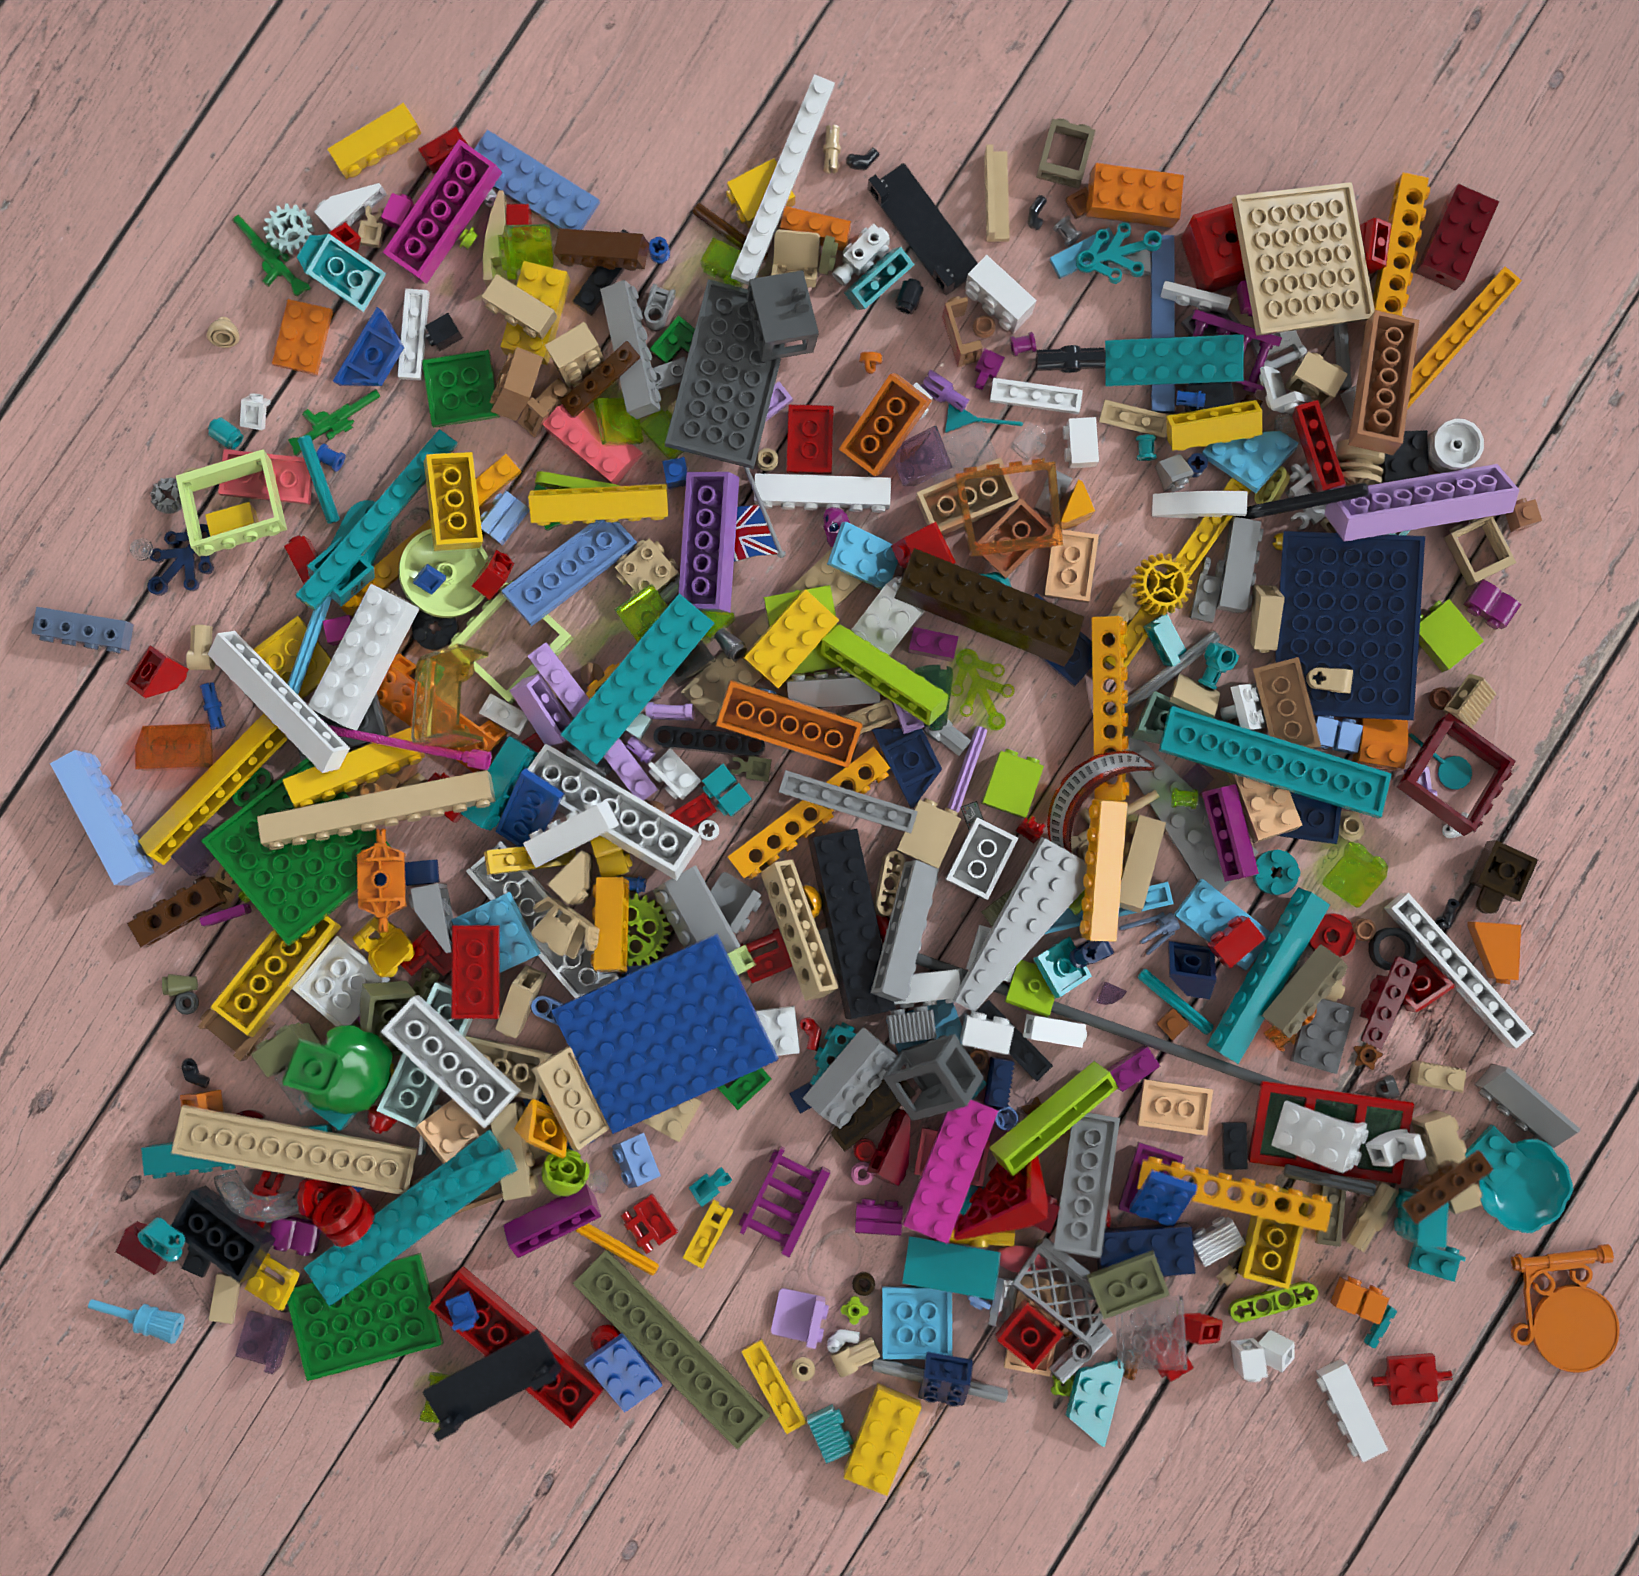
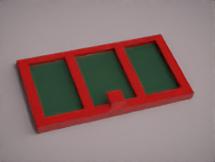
M1261 1081L1248 1161L1250 1163L1285 1167L1286 1164L1334 1175L1401 1184L1405 1159H1401L1391 1167L1374 1166L1366 1143L1383 1133L1393 1130L1407 1129L1409 1134L1414 1103ZM1289 1101L1344 1122L1366 1123V1130L1369 1132L1366 1142L1364 1144L1361 1143L1359 1152L1362 1153L1359 1164L1341 1173L1272 1146L1284 1102Z

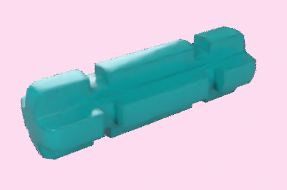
M1387 1304L1380 1325L1376 1323L1372 1325L1371 1333L1367 1334L1364 1339L1365 1344L1374 1349L1378 1346L1380 1342L1378 1340L1379 1337H1383L1391 1324L1390 1319H1394L1397 1314L1395 1308Z

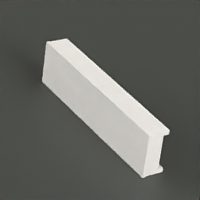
M500 841L492 850L509 847L504 841ZM485 856L466 870L490 900L511 892L530 932L550 911V909L543 912L534 911L533 906L547 897L552 898V896L529 870L487 875ZM559 909L555 917L558 918L563 912ZM533 937L541 952L538 956L574 998L621 978L617 972H598L594 970V967L591 965V954L594 951L586 949L585 938L576 958L571 959L565 954L559 956L549 949L547 942L541 943Z

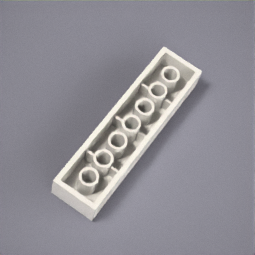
M547 744L544 745L528 767L529 771L564 793L557 810L565 815L576 810L582 813L586 810L584 806L597 800L598 804L607 800L619 825L600 836L676 881L702 844L701 836L698 832Z

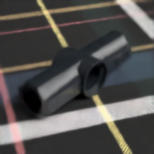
M1068 345L1060 349L1036 351L1037 371L1061 370L1064 373H1075L1081 369L1105 368L1106 352L1104 347L1080 348L1077 345Z

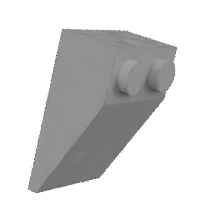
M437 883L411 889V894H409L411 908H414L415 913L444 951L451 953L453 926L451 920L454 918L447 884Z

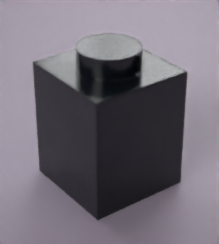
M449 313L425 325L428 331L425 335L432 347L436 345L439 351L463 339Z

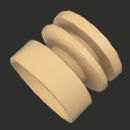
M1349 439L1337 443L1336 456L1338 461L1341 462L1339 465L1346 483L1345 486L1367 483V485L1382 483L1380 476L1383 474V469L1376 465L1384 463L1385 453L1349 446Z

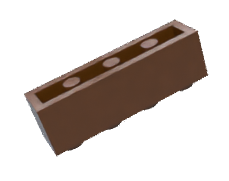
M559 228L554 254L561 264L565 266H573L575 264L588 268L603 266L607 269H615L617 267L635 271L636 269H645L650 244L644 235L639 233Z

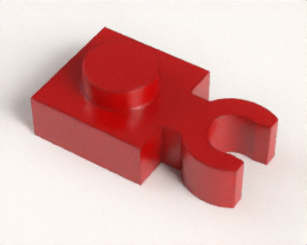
M1031 816L1029 820L1025 818L1015 831L1034 844L1043 834L1045 824H1038L1034 821L1035 817Z

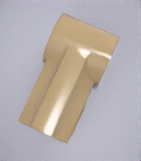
M191 626L190 650H188L186 657L189 670H214L215 662L208 655L212 646V626Z
M870 1337L851 1347H842L838 1352L832 1353L830 1356L839 1376L845 1377L857 1371L860 1366L879 1358L880 1354L873 1338Z

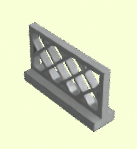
M1046 1237L1042 1238L1034 1246L1035 1249L1011 1285L1084 1343H1087L1103 1319L1101 1311L1097 1314H1091L1089 1300L1096 1298L1087 1278V1274H1090V1272L1065 1252L1053 1250L1054 1243ZM1038 1254L1045 1259L1047 1269L1036 1270L1034 1260ZM1052 1271H1061L1064 1274L1065 1284L1054 1285ZM1047 1272L1050 1286L1039 1287L1036 1273ZM1032 1274L1034 1288L1027 1289L1019 1283L1024 1275ZM1066 1286L1068 1300L1057 1302L1055 1288ZM1070 1286H1080L1083 1298L1073 1300ZM1050 1289L1053 1303H1044L1041 1300L1039 1290ZM1084 1301L1086 1315L1076 1316L1073 1302ZM1069 1303L1071 1317L1063 1318L1059 1314V1304ZM1087 1318L1089 1328L1085 1334L1078 1330L1076 1319Z

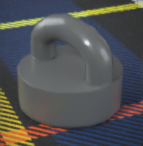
M1393 1075L1383 1077L1384 1080L1376 1084V1093L1380 1097H1390L1391 1099L1399 1097V1089ZM1386 1085L1388 1092H1383L1381 1087Z

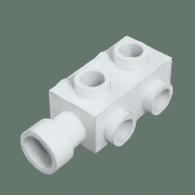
M873 224L869 229L866 227L860 232L858 240L854 244L850 243L843 250L842 262L844 264L838 266L832 272L837 282L845 286L851 280V276L854 273L858 276L866 273L874 266L873 261L877 257L881 259L888 253L890 238L887 231ZM858 252H861V254H862L861 257H857V256H855V255H856Z

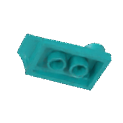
M329 233L310 235L297 255L304 273L361 312L365 311L387 274Z

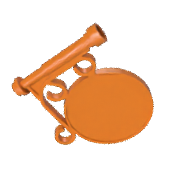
M1609 1244L1598 1245L1597 1248L1591 1250L1553 1253L1523 1258L1518 1253L1511 1257L1513 1270L1523 1272V1294L1527 1325L1525 1323H1517L1512 1327L1511 1337L1516 1343L1525 1346L1533 1341L1538 1352L1545 1360L1561 1370L1573 1373L1593 1370L1610 1358L1619 1340L1620 1327L1618 1316L1611 1303L1602 1294L1586 1287L1593 1277L1592 1270L1586 1264L1595 1263V1261L1602 1264L1613 1263L1614 1254ZM1584 1268L1586 1271L1585 1278L1577 1280L1576 1272L1572 1269ZM1570 1269V1279L1577 1283V1285H1564L1555 1288V1281L1548 1272ZM1540 1274H1543L1549 1281L1548 1287L1544 1290H1540L1538 1284L1533 1282ZM1531 1284L1536 1292L1545 1295L1537 1304L1533 1316L1530 1301ZM1522 1328H1527V1337L1519 1340L1517 1332Z

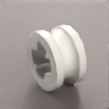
M712 820L703 821L698 829L701 838L708 841L714 840L719 835V826ZM706 824H710V827L712 825L715 827L711 837H708V834L706 836L703 834Z

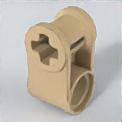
M1315 668L1307 674L1306 682L1313 689L1350 694L1353 670ZM1319 672L1320 677H1323V681L1316 684V680H1313L1312 677Z

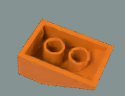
M1359 718L1358 725H1362L1363 729L1358 752L1353 754L1352 761L1366 766L1394 771L1405 769L1408 750V720Z

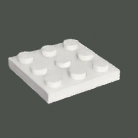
M336 936L292 989L338 1027L353 1025L360 1016L362 984L389 982L391 979L379 977L363 955L343 938Z

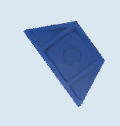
M376 307L333 379V382L337 385L382 386L405 348L385 313L380 308Z

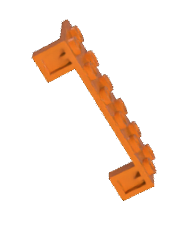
M400 653L394 657L376 692L380 705L410 727L413 726L418 733L441 748L471 752L472 749L491 753L493 748L505 739L508 732L495 722L488 720L480 727L410 677L417 668L414 663ZM457 760L459 763L464 765L473 773L480 770L477 768L468 767V763H465L462 760Z

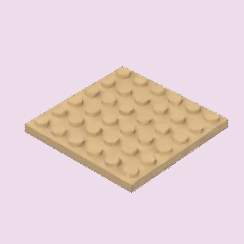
M1352 182L1236 195L1231 198L1256 336L1364 321L1371 317L1375 310Z

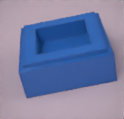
M426 564L415 576L413 583L433 595L446 580V575Z

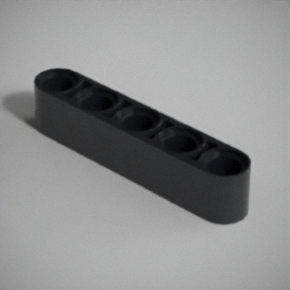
M660 726L653 734L655 742L660 747L746 757H759L765 751V742L763 740L741 733ZM663 731H668L671 736L670 740L666 743L659 741V734ZM689 733L693 735V742L691 744L683 745L681 743V738L684 734ZM707 736H714L716 738V743L713 747L708 748L704 746V739ZM730 738H735L739 741L738 747L734 750L726 747V742ZM754 740L759 741L761 749L758 752H751L749 750L750 742Z

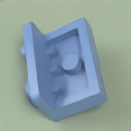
M644 1133L612 1145L614 1160L619 1163L622 1171L621 1178L628 1188L638 1187L661 1176Z

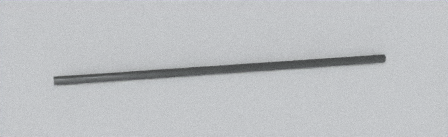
M920 953L917 954L915 964L934 971L962 969L963 980L968 972L966 969ZM1001 982L993 992L1007 996L1010 985ZM1054 1001L1052 1013L1260 1086L1261 1081L1287 1084ZM1286 1095L1301 1100L1303 1102H1305L1306 1097ZM1316 1099L1315 1106L1330 1110L1333 1101Z

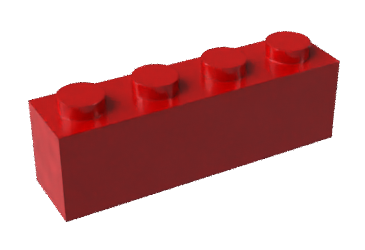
M1315 400L1295 406L1292 417L1316 491L1321 492L1345 487L1346 483L1319 401Z

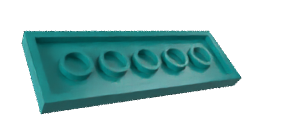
M1244 334L1105 340V386L1244 381Z

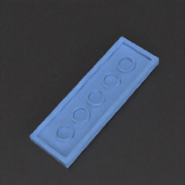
M489 130L485 132L474 149L496 164L502 171L493 188L498 191H504L506 196L519 204H529L533 213L557 228L583 230L600 204L598 198Z
M596 520V522L590 523L501 590L502 594L532 627L616 563L620 557L633 550L637 542L618 521L605 522V520Z

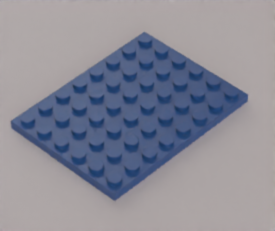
M717 933L551 1010L613 1134L778 1061L774 1047Z

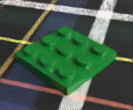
M489 350L422 360L433 428L500 418V415L491 412L493 404L490 403V398L496 387Z

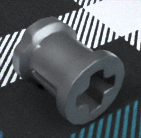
M1069 216L1061 219L1053 227V230L1055 232L1058 231L1065 240L1066 247L1070 246L1082 235V232L1077 231L1070 222L1071 218Z

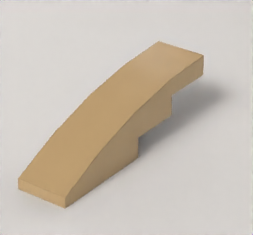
M498 191L485 234L483 281L487 288L495 277L494 265H503L502 243L510 242V237L506 231L507 198L504 191Z

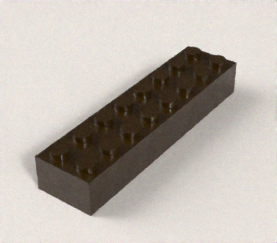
M916 548L913 549L907 561L894 597L897 600L1061 666H1065L1073 655L1084 620V616Z

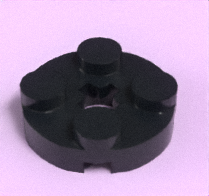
M420 610L412 623L413 637L422 647L431 651H440L451 645V639L459 632V625L455 617L439 618ZM435 622H438V626L441 627V630L436 631L435 634H432L430 625H434Z

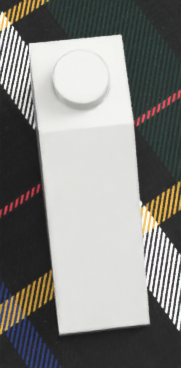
M377 183L331 196L327 200L321 201L314 212L330 231L345 222L351 227L365 215L367 206L374 207L387 193L381 184Z

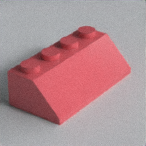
M561 404L542 424L550 435L608 483L617 485L643 455L639 449L588 407L574 418Z

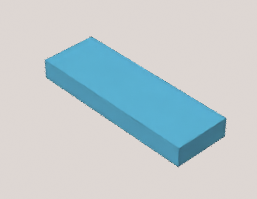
M1110 227L1105 229L1109 232V241L1101 246L1098 253L1105 252L1114 238ZM1096 234L1050 257L1049 261L1059 279L1078 270L1076 258L1082 251L1089 250L1096 238ZM1100 235L1099 238H1100V239H1105L1106 236H1105V235ZM1085 261L1083 264H1091V262Z

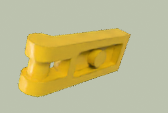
M714 1199L682 1257L702 1269L734 1211L729 1207L726 1209L720 1206V1202ZM714 1213L722 1217L719 1223L711 1219Z

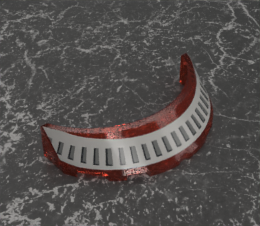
M1123 750L1100 753L1075 766L1062 779L1060 787L1055 790L1051 799L1047 818L1049 841L1072 853L1071 835L1073 824L1086 798L1097 787L1111 778L1129 772L1153 771L1155 768L1154 763L1135 751Z

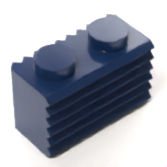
M990 1057L984 1098L986 1105L1004 1108L1009 1106L1007 1104L1010 1102L1008 1098L1011 1091L1009 1089L1012 1088L1010 1084H1012L1011 1080L1013 1079L1011 1075L1014 1074L1012 1071L1015 1065L1012 1060Z

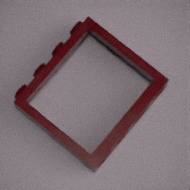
M1448 712L1436 722L1398 783L1397 788L1465 836L1472 831L1475 833L1478 827L1483 824L1481 819L1492 809L1493 799L1498 797L1503 791L1504 787H1502V784L1511 777V769L1516 760ZM1446 734L1496 769L1467 818L1417 782Z

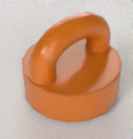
M877 352L860 353L859 362L864 364L868 374H873L876 370V365L882 364V355Z

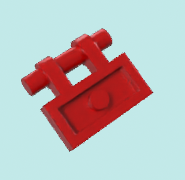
M653 1193L633 1206L638 1215L632 1217L628 1210L620 1215L625 1222V1228L627 1231H631L637 1240L635 1243L639 1248L642 1247L646 1254L654 1249L649 1243L653 1238L660 1246L679 1232ZM641 1221L649 1231L645 1235L637 1225Z

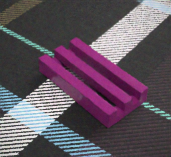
M240 904L201 917L199 920L201 926H212L252 912L250 904Z

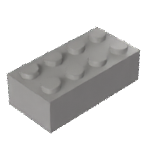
M862 1027L802 1099L820 1116L841 1129L850 1121L855 1111L865 1103L866 1098L880 1085L881 1080L893 1061H895L897 1055Z

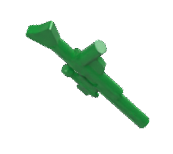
M236 215L233 218V222L252 241L251 247L264 260L262 267L267 275L262 282L269 287L277 276L281 277L283 275L291 284L296 297L311 289L309 284L298 279L279 259L282 256L281 258L288 262L290 256L287 253H281L279 247L274 249L271 242L265 244L240 215Z
M375 389L351 405L347 403L330 415L325 411L314 415L309 409L305 410L302 415L313 425V430L305 435H310L313 441L332 428L333 431L326 434V437L331 440L341 431H349L353 428L352 424L355 421L353 419L348 420L347 418L381 397V395ZM300 437L288 439L295 456H299L302 452L298 443V438Z

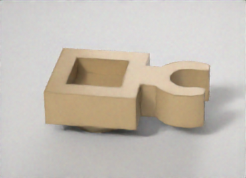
M367 206L365 214L368 219L367 221H360L358 235L361 237L360 245L381 248L385 226L379 222L382 221L381 215L383 210L379 208L376 215H371L372 208Z

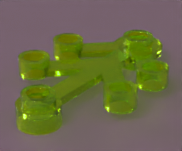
M963 649L956 657L959 671L955 682L950 687V693L954 697L962 695L964 691L963 682L968 673L972 682L965 702L959 709L961 716L970 717L974 711L973 704L978 693L989 716L987 719L988 727L993 731H999L1005 726L1006 719L1003 714L997 712L987 689L1001 694L1004 698L1012 697L1015 689L1011 684L1002 685L980 677L977 670L990 672L993 677L1000 678L1005 672L1002 664H991L982 661L974 650ZM965 656H970L972 662L966 664L963 661V658ZM1000 667L1002 673L999 675L995 674L994 668ZM954 686H959L961 688V692L959 694H955L953 692L952 688ZM1005 687L1011 689L1010 695L1004 694L1003 689ZM964 706L970 708L971 712L969 714L963 713L962 708ZM994 717L1000 718V725L993 723Z

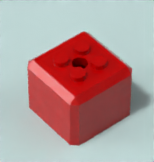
M1233 204L1194 214L1181 237V241L1196 288L1214 292L1238 285L1241 281H1246ZM1233 233L1237 237V242L1229 243L1225 235Z

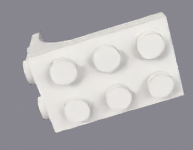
M898 575L883 587L852 628L854 634L869 641L874 647L888 655L893 652L910 628L925 612V610L894 598L902 576Z
M1285 1101L1271 1145L1344 1173L1352 1169L1354 1165L1357 1166L1362 1155L1359 1149L1361 1143L1364 1144L1366 1142L1369 1131L1366 1130V1123L1344 1122Z

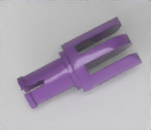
M929 370L928 377H925L924 384H921V387L940 403L946 401L961 412H963L967 406L966 404L970 401L953 390V384L933 370Z

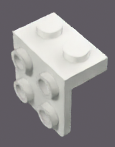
M1267 366L1260 368L1261 374L1259 379L1262 386L1266 389L1267 396L1265 399L1270 409L1289 415L1294 412L1295 406L1312 402L1311 396L1296 391L1286 394L1279 370Z

